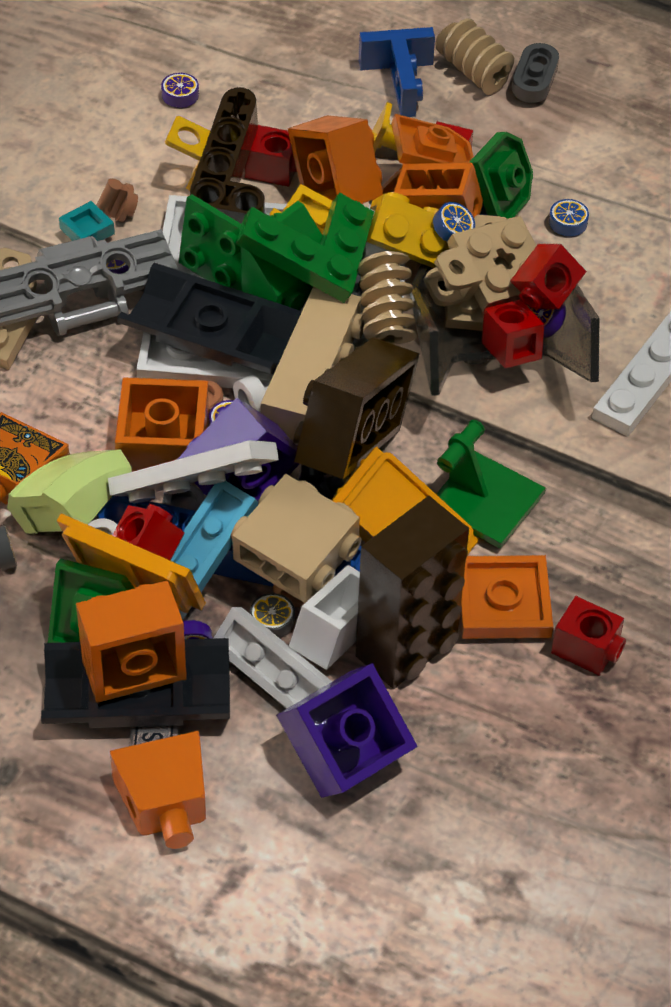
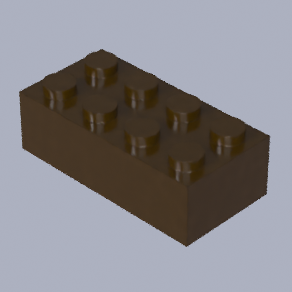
M373 337L362 346L356 347L347 357L341 358L339 363L332 368L326 369L317 379L311 380L303 397V404L308 406L305 419L299 423L293 439V444L298 446L294 462L344 479L360 465V461L365 459L376 446L380 448L399 432L420 353Z
M427 496L361 546L355 657L365 665L373 663L380 678L392 689H395L406 679L412 680L423 671L427 662L439 653L445 654L450 651L459 638L458 627L462 611L461 600L465 583L464 573L468 555L469 527L430 496Z

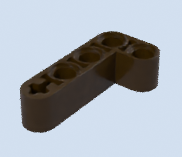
M236 87L225 92L221 99L190 188V195L193 194L242 224L244 216L251 207L265 213V198L263 192L258 187L240 183L258 130V115L255 94L244 87Z

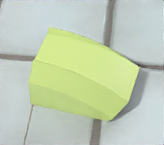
M121 449L70 454L49 462L23 479L8 494L7 508L26 534L62 531L57 523L61 513L88 524L112 497L110 496L108 478L132 472V467Z

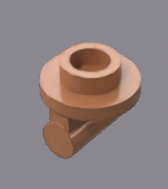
M111 178L108 180L96 206L107 216L115 218L116 221L123 222L127 216L132 217L138 203V194L134 193L132 184H122L119 180Z

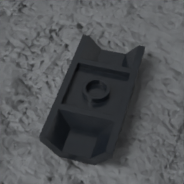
M154 262L150 267L143 295L130 314L124 312L119 314L118 323L156 336L157 342L231 367L236 362L274 375L302 311Z
M229 638L184 639L187 680L173 682L96 703L82 661L80 642L44 643L45 697L44 709L41 711V723H89V728L182 726L183 720L230 719Z

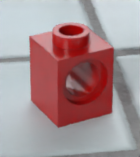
M258 125V130L245 165V178L289 187L295 172H297L289 133L287 130Z
M538 244L510 282L521 292L519 294L520 299L529 307L536 310L559 309L587 271L562 244ZM545 275H547V284H546V285H545Z
M521 299L484 308L482 344L505 369L542 359L544 323Z
M149 504L147 509L128 505L112 536L171 560L185 532L170 522L173 518L170 513L158 506Z
M575 596L555 627L551 654L600 676L609 661L616 663L623 652L626 644V638L621 636L624 617Z

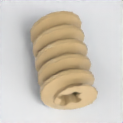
M466 18L459 23H451L443 28L437 36L435 42L436 50L441 55H444L450 63H453L459 71L463 72L468 79L472 80L478 88H482L486 95H493L505 85L514 65L515 57L511 52L505 51L503 45L495 43V39L491 35H486L482 27H477L474 20Z
M394 251L379 252L364 258L359 263L358 271L362 276L359 284L363 291L361 304L365 307L362 312V319L366 323L363 328V334L369 340L374 337L391 344H403L417 338L415 331L404 329V327L415 323L413 315L403 313L414 307L412 299L402 298V296L408 295L413 291V286L410 283L400 282L410 278L412 275L409 268L399 266L410 260L409 256L404 253Z

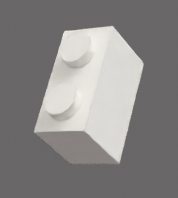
M349 565L342 569L301 607L289 647L326 670L356 642L360 577L358 570Z

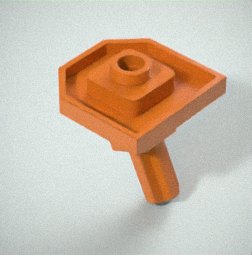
M398 114L394 115L391 125L399 163H469L474 157L470 142L451 128ZM401 168L382 185L383 194L394 192Z

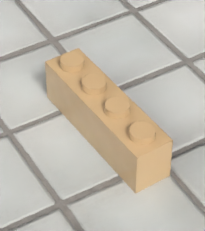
M315 287L312 288L261 401V414L278 424L292 440L299 423L305 419L308 406L303 404V397L309 382L321 376L326 369H330L339 363L341 358L351 354L354 351V345L352 344L354 338L361 339L363 335V328L366 323L362 319L361 296L351 294L346 302L343 303Z

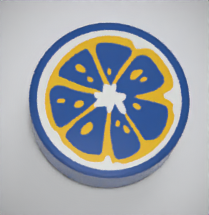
M559 200L550 209L549 225L553 231L560 235H579L587 228L589 219L588 208L577 200Z
M448 202L435 213L433 226L436 233L444 241L448 242L452 234L475 228V220L466 207L456 202Z

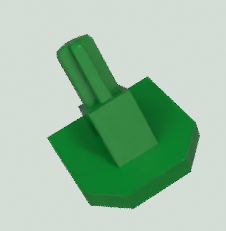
M497 132L469 163L474 165L487 215L509 219L515 217L530 200L533 169L522 139L508 132Z
M61 558L56 563L47 643L80 642L76 603L87 601L100 595L107 596L135 589V587L126 575Z

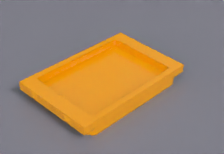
M377 446L371 450L365 459L360 461L359 467L346 483L337 490V494L332 499L335 503L341 502L346 504L360 517L359 537L365 543L427 496L433 498L469 527L468 554L478 542V539L473 535V528L393 454L389 452L383 453Z
M62 513L59 515L57 523L63 531L62 537L78 563L126 575L135 588L143 584H154L168 580L179 611L188 613L191 606L201 611L204 608L206 602L190 569Z

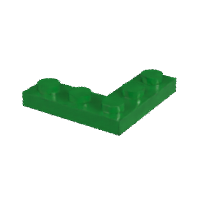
M339 192L331 203L319 244L310 237L251 207L244 216L236 245L345 303L354 289L359 263L362 259L374 211Z

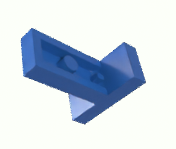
M433 27L360 32V70L390 68L400 115L416 117L417 101L423 100L421 78L415 79V76H417V66L433 65L435 46Z

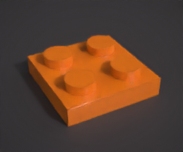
M546 555L467 556L464 573L465 583L461 600L462 611L460 613L462 639L552 638L553 617Z

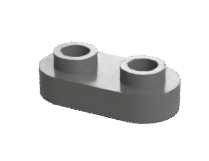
M534 43L523 50L513 76L512 92L519 100L526 103H535L544 100L548 96L559 63V53L553 46L544 43Z

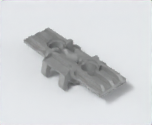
M162 230L106 243L105 239L97 241L93 236L39 249L35 262L0 270V326L48 315L56 335L61 336L67 334V329L116 316L118 318L121 312L129 314L123 294L145 289L150 267L154 262L178 270ZM112 260H121L128 265L129 270L123 274H114L108 270L106 265ZM35 280H44L47 293H34L29 288L30 283ZM93 288L97 298L107 297L110 300L109 302L63 314L61 311L62 307L66 306L67 295Z

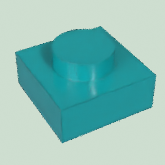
M92 201L59 217L60 229L72 241L90 236L100 241L115 234L114 222Z

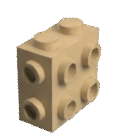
M285 474L275 486L270 485L264 490L258 501V506L248 517H241L235 524L231 533L233 558L238 563L306 603L334 578L335 570L343 560L349 561L357 553L362 541L361 537H359L360 517L346 504L341 502L335 503L320 494L310 483L298 481Z

